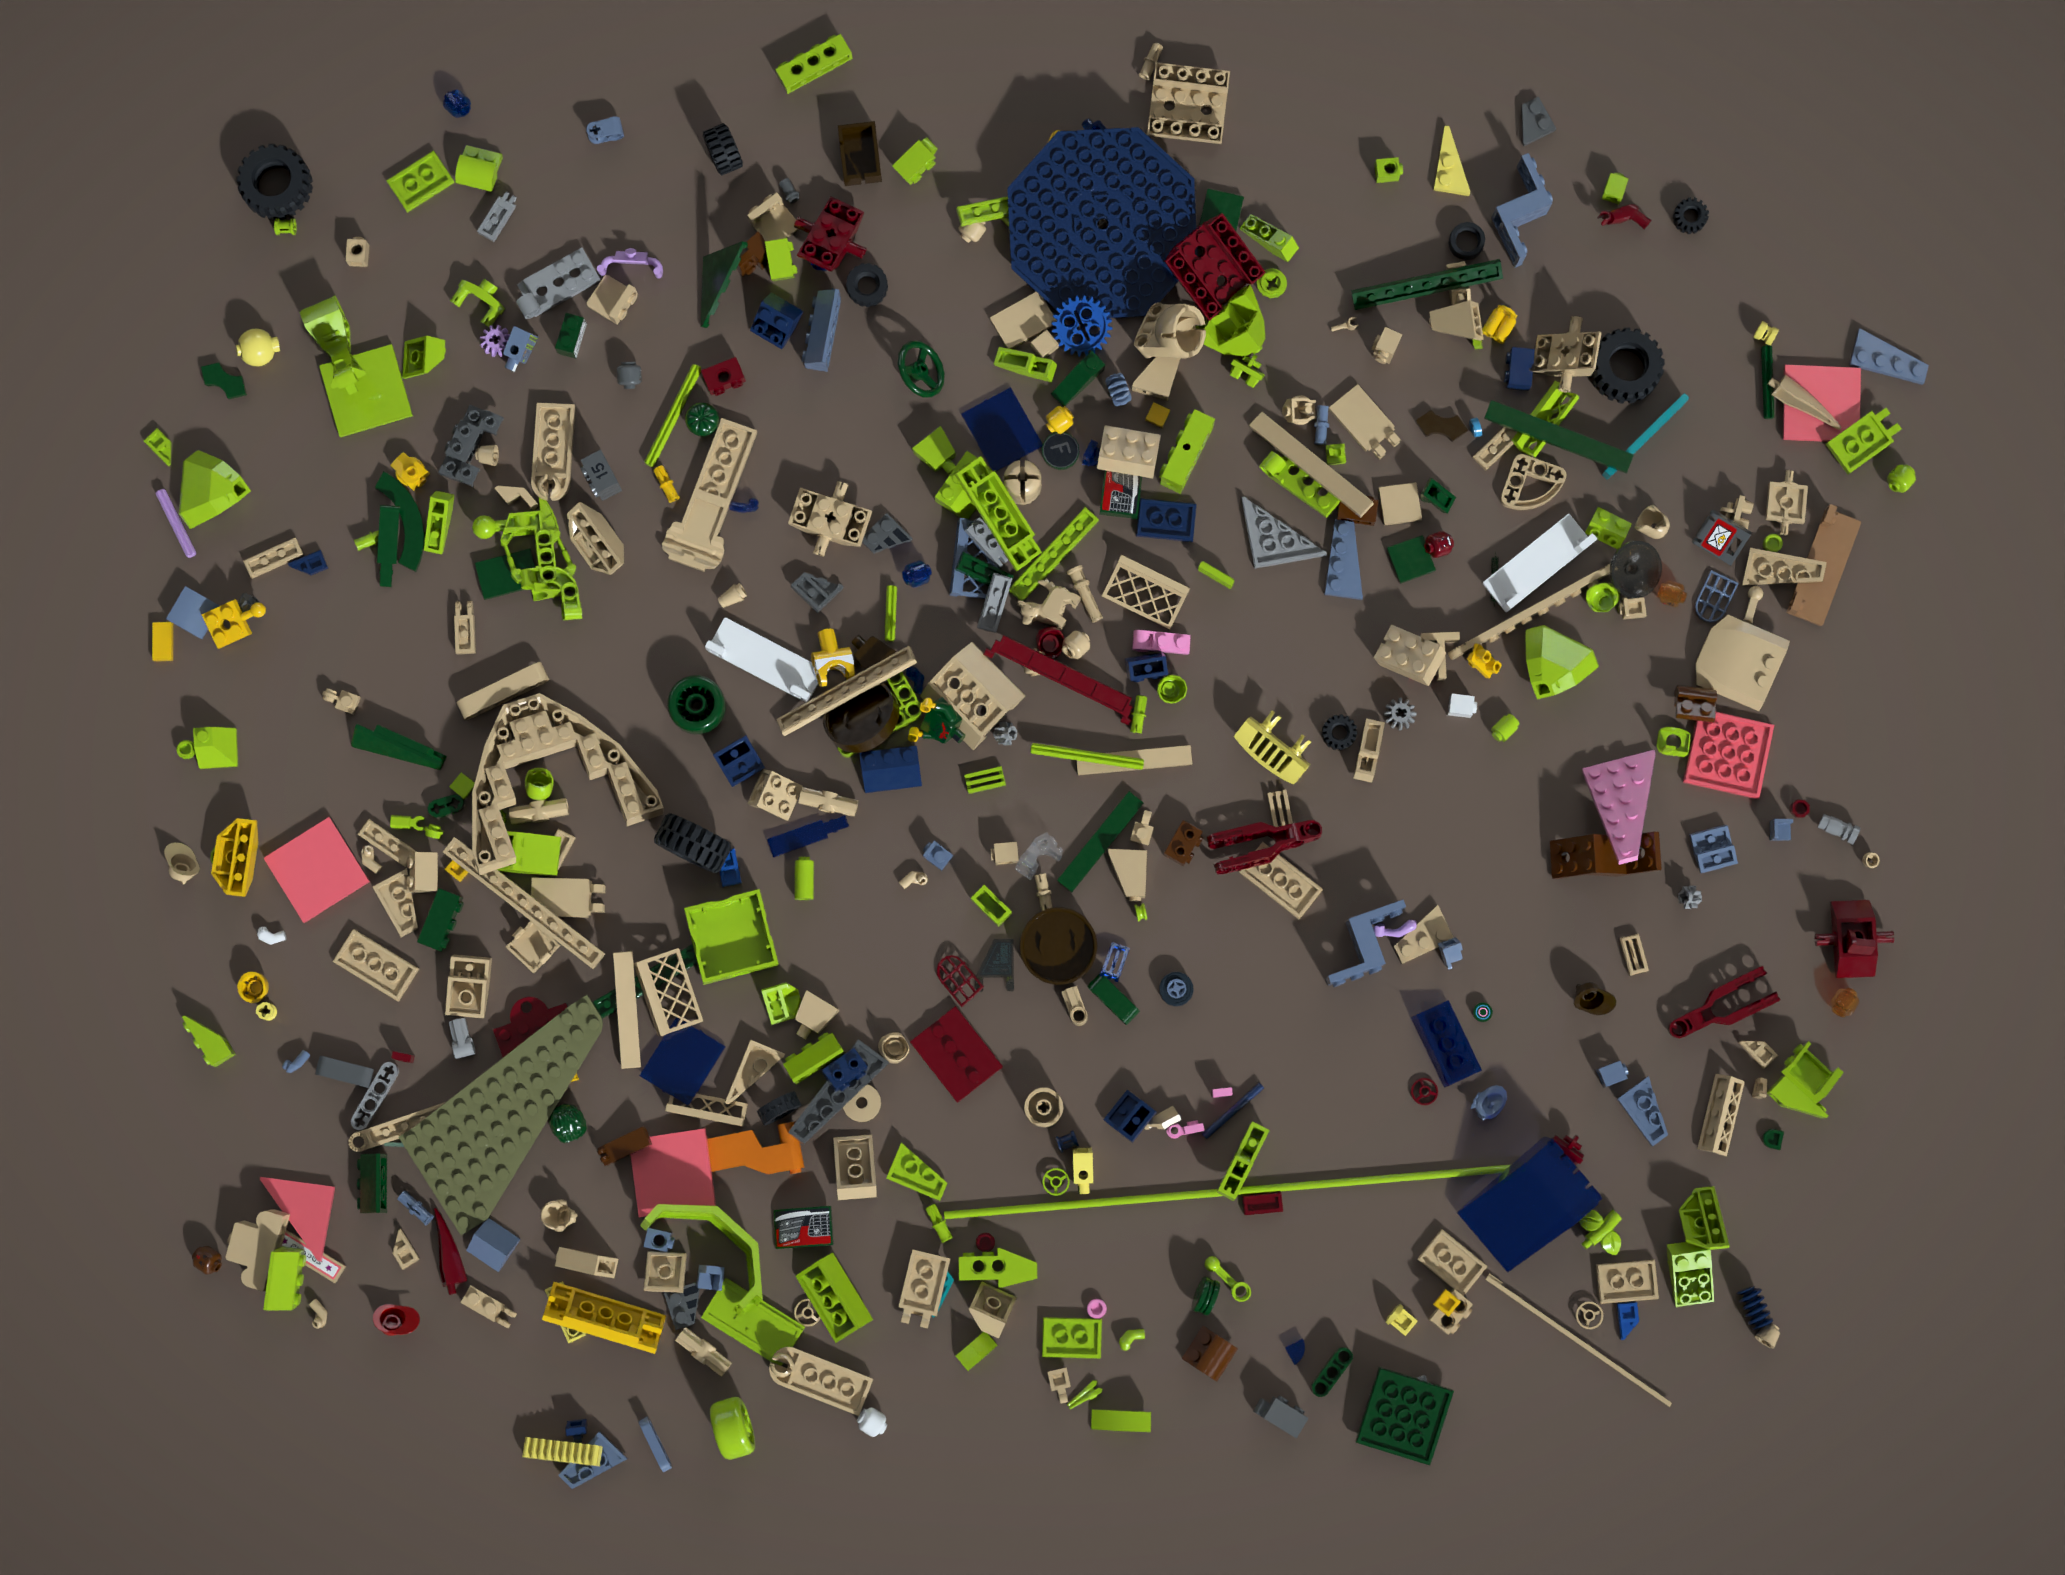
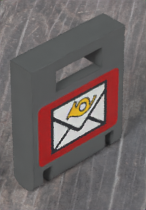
M1711 510L1710 515L1712 517L1708 516L1692 543L1731 566L1752 532L1719 512ZM1737 537L1742 541L1736 551L1733 552L1728 548Z

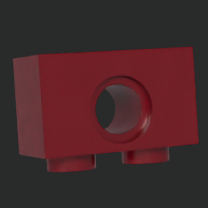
M736 357L701 370L710 395H721L725 393L726 389L731 387L733 389L739 388L746 382ZM727 374L729 378L727 381H720V376Z

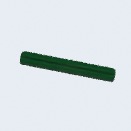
M1765 345L1761 348L1764 419H1773L1775 417L1774 396L1771 394L1774 388L1768 384L1770 379L1773 378L1772 346Z

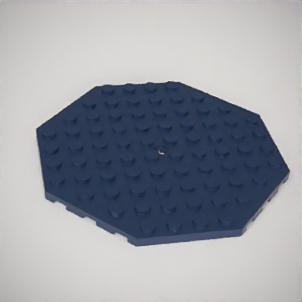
M1139 127L1058 131L1007 188L1011 269L1054 309L1057 307L1063 308L1062 301L1068 304V297L1074 301L1076 295H1078L1079 299H1082L1085 294L1086 300L1093 296L1094 303L1098 299L1100 300L1099 307L1102 305L1106 306L1103 312H1110L1106 318L1146 316L1151 306L1160 302L1178 282V279L1164 261L1172 248L1197 228L1194 178ZM1098 220H1107L1108 227L1106 229H1099L1097 226ZM1196 247V249H1195V255L1198 257V252H1197V247ZM1088 308L1083 309L1081 315L1089 317L1092 311ZM1075 310L1074 314L1077 320H1081L1077 310ZM1070 316L1065 318L1066 320H1075Z

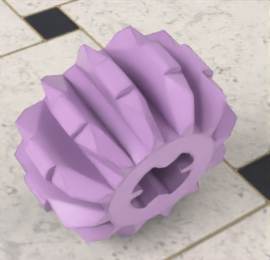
M490 325L491 331L484 330L483 332L486 336H480V340L483 341L480 346L485 348L484 352L486 354L491 353V356L495 357L498 353L502 357V351L506 347L510 334H507L508 330L506 328L501 330L500 325H497L496 330ZM498 338L499 342L497 344L494 343V339Z

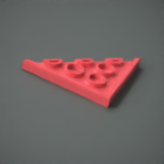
M260 1177V1181L282 1212L290 1214V1223L317 1261L322 1262L335 1187Z

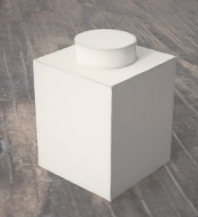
M1451 694L1447 715L1471 718L1477 710V702H1474L1475 696Z

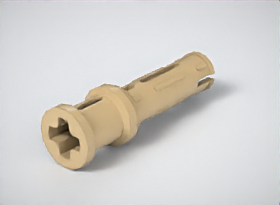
M1079 565L1068 570L1066 573L1070 575L1074 583L1073 588L1080 594L1091 622L1094 623L1103 619V616L1090 591V582L1084 576L1083 567Z

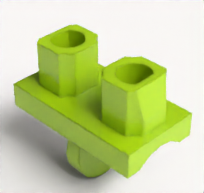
M1256 354L1252 358L1244 356L1243 360L1249 363L1248 365L1236 358L1231 363L1233 366L1229 375L1239 379L1242 372H1246L1249 376L1245 384L1252 388L1258 384L1259 380H1263L1265 374L1252 368L1254 366L1259 369L1262 365L1256 361L1258 357Z

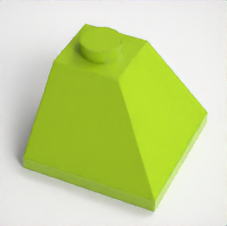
M423 336L405 341L402 378L407 379L427 374L444 359L446 352L445 340Z
M193 728L194 750L199 769L238 767L236 728Z

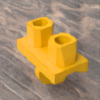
M1477 643L1474 644L1473 652L1467 658L1471 668H1476L1485 678L1489 679L1493 673L1497 674L1502 666L1498 660L1491 656L1488 650H1485Z

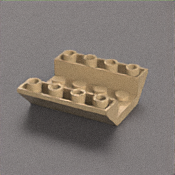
M1156 62L1147 136L1222 144L1230 71ZM1168 102L1173 103L1175 106L1171 111L1164 108V105ZM1209 107L1212 112L1209 115H1204L1201 109Z
M971 642L953 656L934 676L920 697L923 700L930 698L933 701L932 703L943 697L951 704L954 710L962 717L959 729L966 734L963 741L972 750H975L987 737L986 734L1009 710L1014 709L1026 695ZM953 678H957L960 682L957 689L951 686ZM979 705L986 707L987 711L984 716L979 715L977 712Z

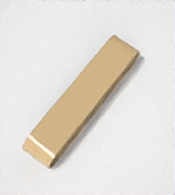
M537 662L457 701V705L464 720H469L549 681V677L542 663Z

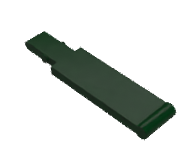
M380 505L377 563H381L379 572L381 587H392L393 564H397L400 506Z

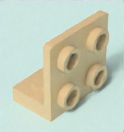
M762 769L747 804L763 809L788 821L803 786L773 771Z

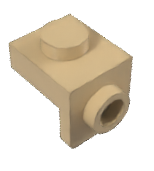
M1626 597L1620 601L1621 603H1618L1619 614H1622V619L1646 617L1644 597L1627 599Z

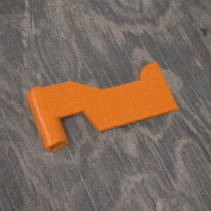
M795 1122L777 1125L780 1144L768 1147L761 1146L753 1130L707 1139L711 1171L746 1166L765 1174L790 1171V1174L800 1173L801 1168H805L800 1141L788 1133Z

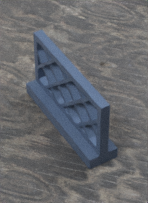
M960 518L957 521L949 596L985 599L986 594L980 589L984 584L982 583L978 586L967 575V578L964 580V574L955 570L961 553H968L967 547L974 543L979 549V552L974 557L982 553L988 564L990 563L994 567L997 566L972 539L968 543V538L970 537L965 530L974 521ZM968 580L976 588L972 592L963 591V584Z

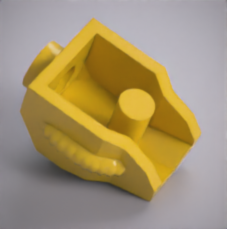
M404 452L390 465L396 471V478L403 485L409 486L413 491L417 487H422L427 481L426 478L430 475L420 460L415 457H409Z

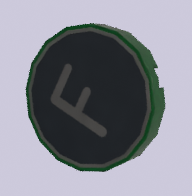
M1057 432L1051 434L1042 446L1044 461L1047 465L1057 470H1066L1072 467L1080 454L1079 444L1076 439L1065 432L1062 434Z

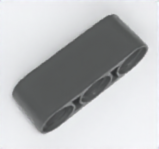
M320 1056L315 1074L369 1088L374 1069Z

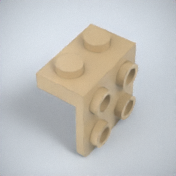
M777 192L774 195H768L760 206L751 208L747 215L750 224L757 232L759 231L765 241L788 238L799 230L794 228L796 219L784 206L782 198Z
M605 275L587 301V306L618 325L620 320L622 321L625 318L630 305H633L636 301L638 293L636 288L630 284L625 286L609 275Z

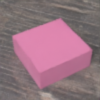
M1232 1087L1212 1089V1098L1233 1095Z

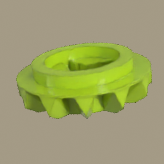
M1277 269L1264 270L1266 273L1257 280V288L1262 296H1266L1269 299L1278 298L1286 290L1287 279ZM1277 278L1275 282L1277 288L1272 286L1268 289L1269 283L1267 281L1271 282Z

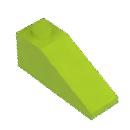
M435 491L430 497L424 551L443 554L453 511L454 494Z

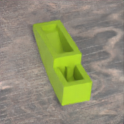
M1003 347L998 348L994 365L1048 382H1052L1057 364L1051 359Z
M1092 1409L1091 1429L1151 1432V1412Z

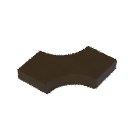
M1430 410L1415 420L1425 437L1432 434H1440L1453 442L1468 432L1467 427L1458 415L1451 418H1443Z

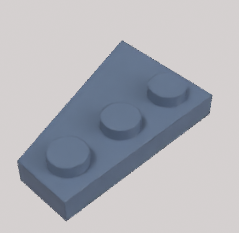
M1649 1076L1617 1098L1620 1105L1651 1147L1668 1136Z
M598 1432L588 1444L603 1447L600 1467L569 1463L558 1476L573 1489L628 1458L601 1432Z

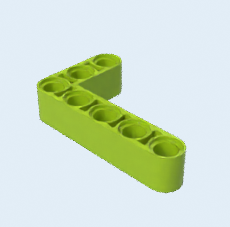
M902 671L898 673L901 676L899 681L893 682L890 678L887 679L890 688L901 705L899 707V716L902 717V722L896 725L891 734L921 718L923 713L920 710L921 704ZM902 690H908L910 695L904 699L899 696V693ZM910 707H918L919 712L916 715H911L908 712ZM838 747V750L843 757H852L853 755L857 754L851 752H844L842 751V749Z

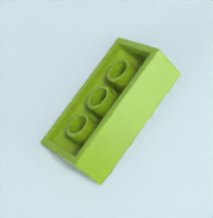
M833 1253L820 1259L795 1276L835 1343L873 1320Z

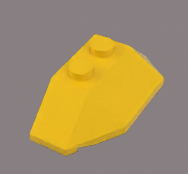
M237 818L217 835L211 874L226 895L246 897L252 883L258 848L256 820Z

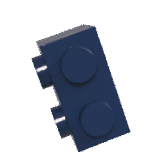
M1162 652L1125 658L1127 677L1130 681L1141 682L1145 678L1159 679L1163 675H1168L1166 656Z
M853 1048L824 1068L822 1074L835 1092L839 1089L842 1092L850 1086L849 1082L855 1078L859 1080L867 1074L865 1071L868 1066L855 1048Z

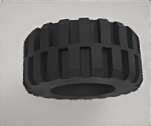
M269 144L267 148L262 145L258 147V151H250V156L243 158V166H239L237 170L240 175L236 177V182L239 185L237 188L242 199L254 213L257 212L263 218L267 216L270 220H275L276 217H279L280 220L286 219V215L290 214L291 217L296 215L295 211L297 209L301 211L304 208L303 203L309 201L310 196L308 193H312L313 189L311 185L313 182L312 176L303 159L293 149H287L286 146L281 144L278 147L275 144ZM284 168L290 172L291 181L283 193L276 196H265L260 193L259 181L268 170Z
M1624 327L1622 331L1620 329L1613 330L1611 334H1606L1600 340L1596 368L1590 378L1594 379L1592 384L1594 387L1598 386L1600 388L1599 393L1602 396L1604 393L1608 395V400L1613 401V399H1617L1618 403H1624L1625 401L1634 403L1637 399L1639 401L1644 399L1659 383L1664 372L1663 366L1665 365V360L1661 357L1663 351L1661 348H1657L1658 342L1655 339L1653 341L1649 339L1651 335L1647 332L1643 335L1640 333V329L1635 328L1634 331H1630V327ZM1620 350L1635 353L1643 363L1644 371L1642 376L1634 381H1625L1618 378L1612 372L1609 364L1613 353Z
M672 813L665 815L654 837V843L713 873L721 870L731 850L730 842Z

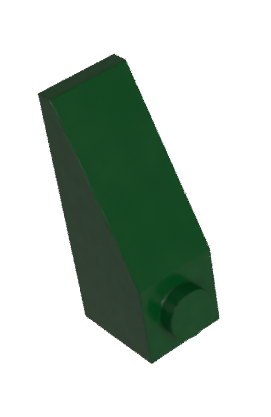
M1091 351L1053 390L1051 395L1063 407L1066 406L1105 370V363Z

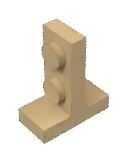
M1460 632L1421 633L1420 637L1441 645L1445 651V643H1458ZM1445 657L1434 675L1437 677V681H1444L1447 678Z

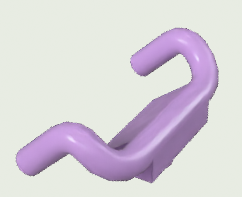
M633 248L626 249L625 251H616L615 256L604 258L601 264L597 266V271L601 276L606 274L607 266L611 263L653 265L655 267L653 270L655 277L661 278L663 275V266L656 258L648 257V252H636Z

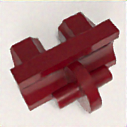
M1557 1135L1552 1138L1548 1154L1553 1158H1557L1561 1152L1566 1154L1567 1157L1563 1164L1569 1169H1572L1577 1163L1581 1164L1584 1154L1578 1151L1582 1147V1145L1577 1143L1579 1136L1575 1135L1573 1138L1565 1135L1563 1140Z

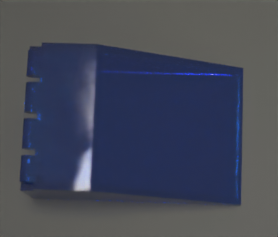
M1549 1137L1541 1138L1457 1212L1506 1272L1511 1271L1578 1223L1603 1199L1593 1185L1587 1189L1585 1188L1590 1183L1580 1170L1574 1174L1572 1173L1577 1166L1567 1155L1560 1159L1564 1151L1556 1141L1554 1142Z

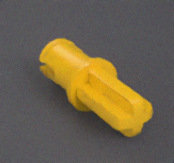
M663 465L656 467L654 473L660 483L659 487L663 489L668 502L672 503L676 499L678 500L680 497L672 484L674 481L670 480Z

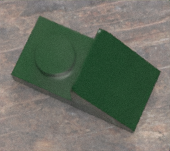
M1429 478L1421 493L1422 502L1431 503L1441 512L1447 514L1456 499L1452 493L1432 478Z

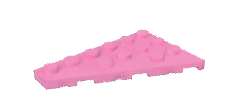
M1655 750L1582 768L1583 776L1619 865L1638 860L1653 773Z

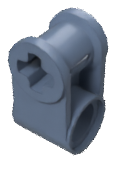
M610 117L591 122L587 126L589 141L594 144L616 141L624 137L620 117Z

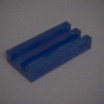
M1112 942L1100 976L1103 977L1105 975L1107 979L1113 978L1115 979L1114 981L1118 982L1130 948ZM1117 948L1110 971H1107L1106 968L1113 949ZM1121 950H1123L1125 952L1120 963L1119 969L1117 971V974L1113 973V971L1115 969Z

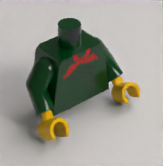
M940 697L934 703H932V699L925 698L920 705V710L926 713L920 727L922 731L917 727L910 728L908 740L916 742L918 737H922V739H934L945 744L953 738L957 743H960L966 736L959 729L962 717L943 697Z

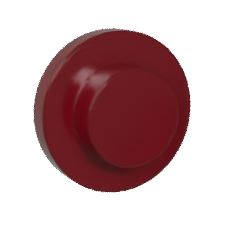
M981 1233L976 1238V1246L982 1252H989L995 1246V1239L990 1233Z

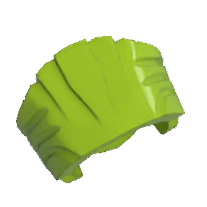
M1600 583L1587 590L1586 600L1588 606L1594 612H1608L1619 602L1620 592L1612 583Z

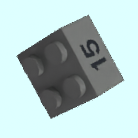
M601 450L581 459L583 465L580 468L587 481H592L588 484L595 497L600 496L603 501L622 491Z

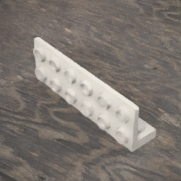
M1567 514L1486 579L1483 585L1503 610L1508 612L1595 542L1597 538L1593 533L1588 537L1572 516Z
M728 618L723 619L712 641L708 640L705 645L708 652L804 702L810 700L818 685L812 662Z

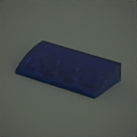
M1449 1000L1411 1017L1444 1088L1482 1071Z

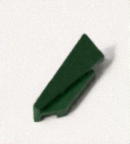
M356 724L351 742L353 748L437 770L442 769L447 758L446 755L434 751L430 747L380 725H377L374 731Z

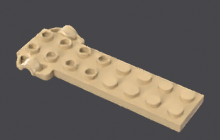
M721 418L682 523L673 522L662 542V549L669 555V560L703 572L706 569H715L721 563L724 555V539L718 535L756 438L757 430Z

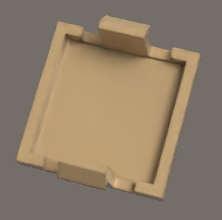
M530 921L524 929L520 926L512 935L514 939L506 948L531 972L535 973L561 945Z

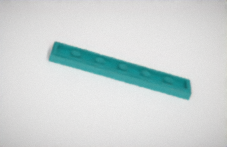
M1684 393L1626 452L1634 455L1689 400V397ZM1608 467L1602 476L1607 480L1617 470Z

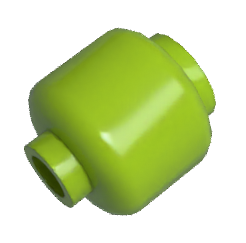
M1897 465L1887 476L1888 486L1894 492L1904 493L1916 481L1915 471L1909 465Z

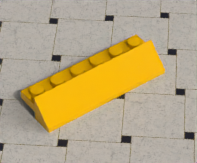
M553 1282L542 1317L544 1321L653 1354L656 1353L666 1315L557 1282Z

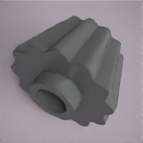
M243 593L238 601L242 613L250 610L251 606L259 602V600L252 595Z

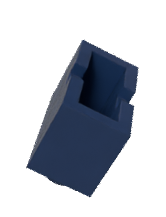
M1512 347L1510 353L1507 352L1505 363L1509 365L1508 371H1505L1504 382H1507L1508 389L1530 390L1533 371H1529V368L1531 369L1534 364L1535 349Z

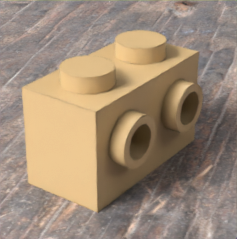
M1385 327L1382 335H1377L1371 350L1374 353L1372 357L1379 363L1390 364L1403 334Z
M411 853L410 857L407 858V867L410 868L407 887H410V892L433 893L438 891V853Z

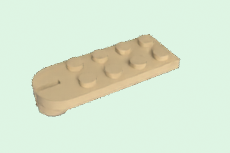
M537 403L531 486L534 493L543 500L548 501L549 484H552V492H550L552 501L563 498L569 491L575 404Z
M783 1347L775 1352L772 1357L773 1360L788 1364V1367L785 1368L770 1362V1376L778 1385L857 1416L860 1415L873 1378L794 1347Z

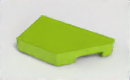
M156 428L144 442L170 466L172 442Z

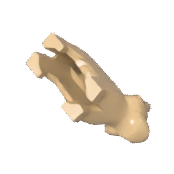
M1048 579L1045 581L1039 580L1038 583L1046 588L1049 594L1043 604L1017 601L1019 603L1017 606L1021 608V615L1023 616L1022 623L1031 625L1037 620L1055 626L1062 631L1066 625V619L1062 617L1065 605L1071 604L1072 608L1076 609L1081 597L1075 593H1070L1065 587L1055 586Z

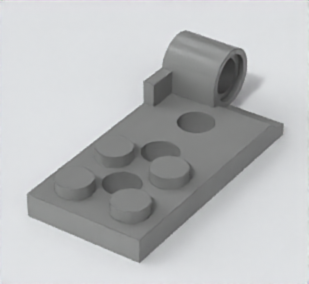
M580 248L517 284L523 296L516 303L525 319L539 316L597 284L601 279L583 248ZM573 269L580 270V275L576 278L570 276V272ZM557 278L564 280L563 285L560 287L554 285V280ZM540 287L547 288V293L544 296L537 294Z

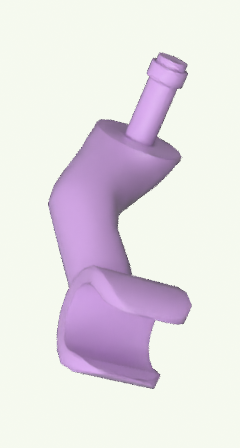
M1408 920L1398 929H1385L1384 924L1378 923L1374 926L1373 930L1376 937H1401L1415 930L1417 922L1415 920Z

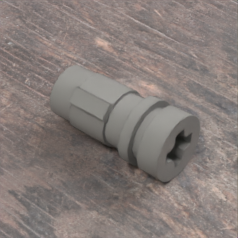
M1823 814L1818 824V828L1834 836L1841 837V840H1847L1852 845L1856 841L1861 829L1857 825L1852 826L1850 822L1847 824L1838 818Z

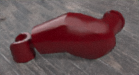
M1636 204L1625 205L1609 212L1602 211L1597 217L1598 219H1604L1601 222L1602 226L1606 224H1620L1632 219L1643 229L1652 221L1639 211L1640 208Z

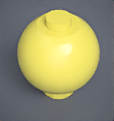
M256 328L244 332L238 340V345H235L237 356H241V359L251 366H263L272 360L275 352H280L278 338L271 337L265 330Z

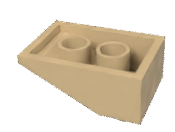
M872 1135L833 1138L838 1200L877 1197Z

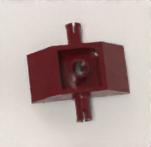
M830 196L816 222L811 223L798 216L794 228L808 233V236L797 256L830 272L839 266L847 252L862 259L867 248L854 243L853 240L863 218L864 211Z
M1870 900L1831 901L1832 934H1815L1814 940L1822 939L1814 941L1815 946H1833L1835 978L1875 977L1878 960L1877 943H1894V937L1887 938L1888 936H1894V932H1876V919ZM1854 930L1856 937L1859 939L1876 940V948L1872 955L1847 954V931Z

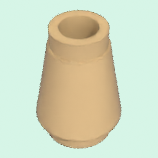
M740 583L737 585L733 584L718 598V601L724 608L743 601L747 597V593Z

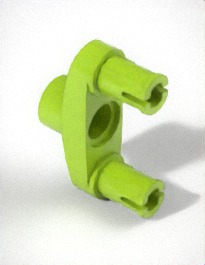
M483 279L479 286L461 280L458 290L450 299L452 303L461 307L467 295L472 293L489 304L490 309L480 321L489 328L490 325H493L499 314L502 315L505 310L504 306L493 297L498 288L486 279Z

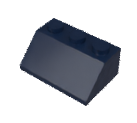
M917 746L860 752L865 793L922 786Z

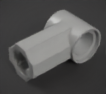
M466 1018L450 1021L449 1026L453 1039L452 1048L455 1058L458 1059L476 1054L474 1042L469 1035Z

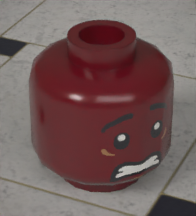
M1445 531L1428 535L1424 544L1425 551L1433 558L1450 554L1454 547L1452 536Z

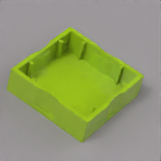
M760 889L734 895L722 901H710L684 908L703 985L778 966L779 963L769 932Z

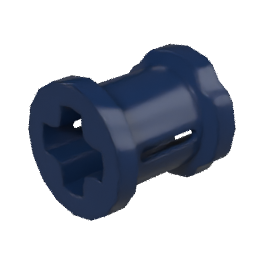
M1073 1130L1070 1131V1134L1055 1137L1061 1153H1064V1150L1071 1147H1079Z

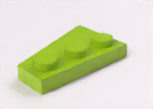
M903 1143L900 1144L886 1179L940 1201L948 1183Z

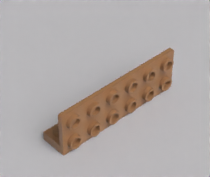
M1832 504L1825 508L1807 559L1827 562L1823 582L1797 583L1786 612L1819 626L1824 624L1861 525V521L1836 512L1837 506Z

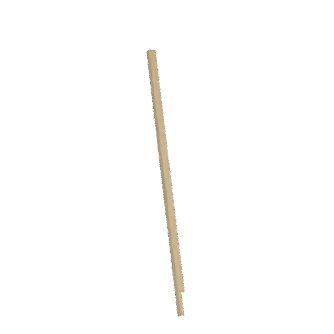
M1490 1273L1485 1280L1662 1403L1668 1407L1671 1406L1672 1403L1522 1300L1519 1296L1501 1285L1503 1282Z

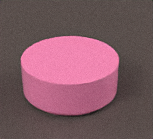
M1093 1299L1087 1305V1312L1093 1318H1101L1106 1313V1304L1101 1299Z

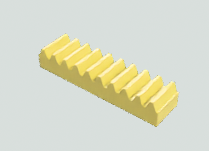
M525 1437L522 1457L600 1467L603 1447Z

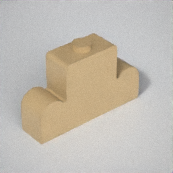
M270 1209L258 1214L256 1218L257 1224L248 1221H240L234 1224L233 1231L227 1241L229 1246L226 1260L248 1267L241 1274V1280L245 1286L266 1291L271 1251L282 1246L290 1214Z

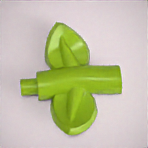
M1595 1210L1579 1212L1578 1220L1581 1226L1589 1232L1585 1235L1586 1240L1581 1245L1588 1249L1591 1245L1595 1246L1600 1242L1603 1250L1609 1254L1617 1255L1621 1248V1238L1613 1229L1622 1220L1620 1215L1616 1211L1611 1210L1603 1219L1599 1212Z

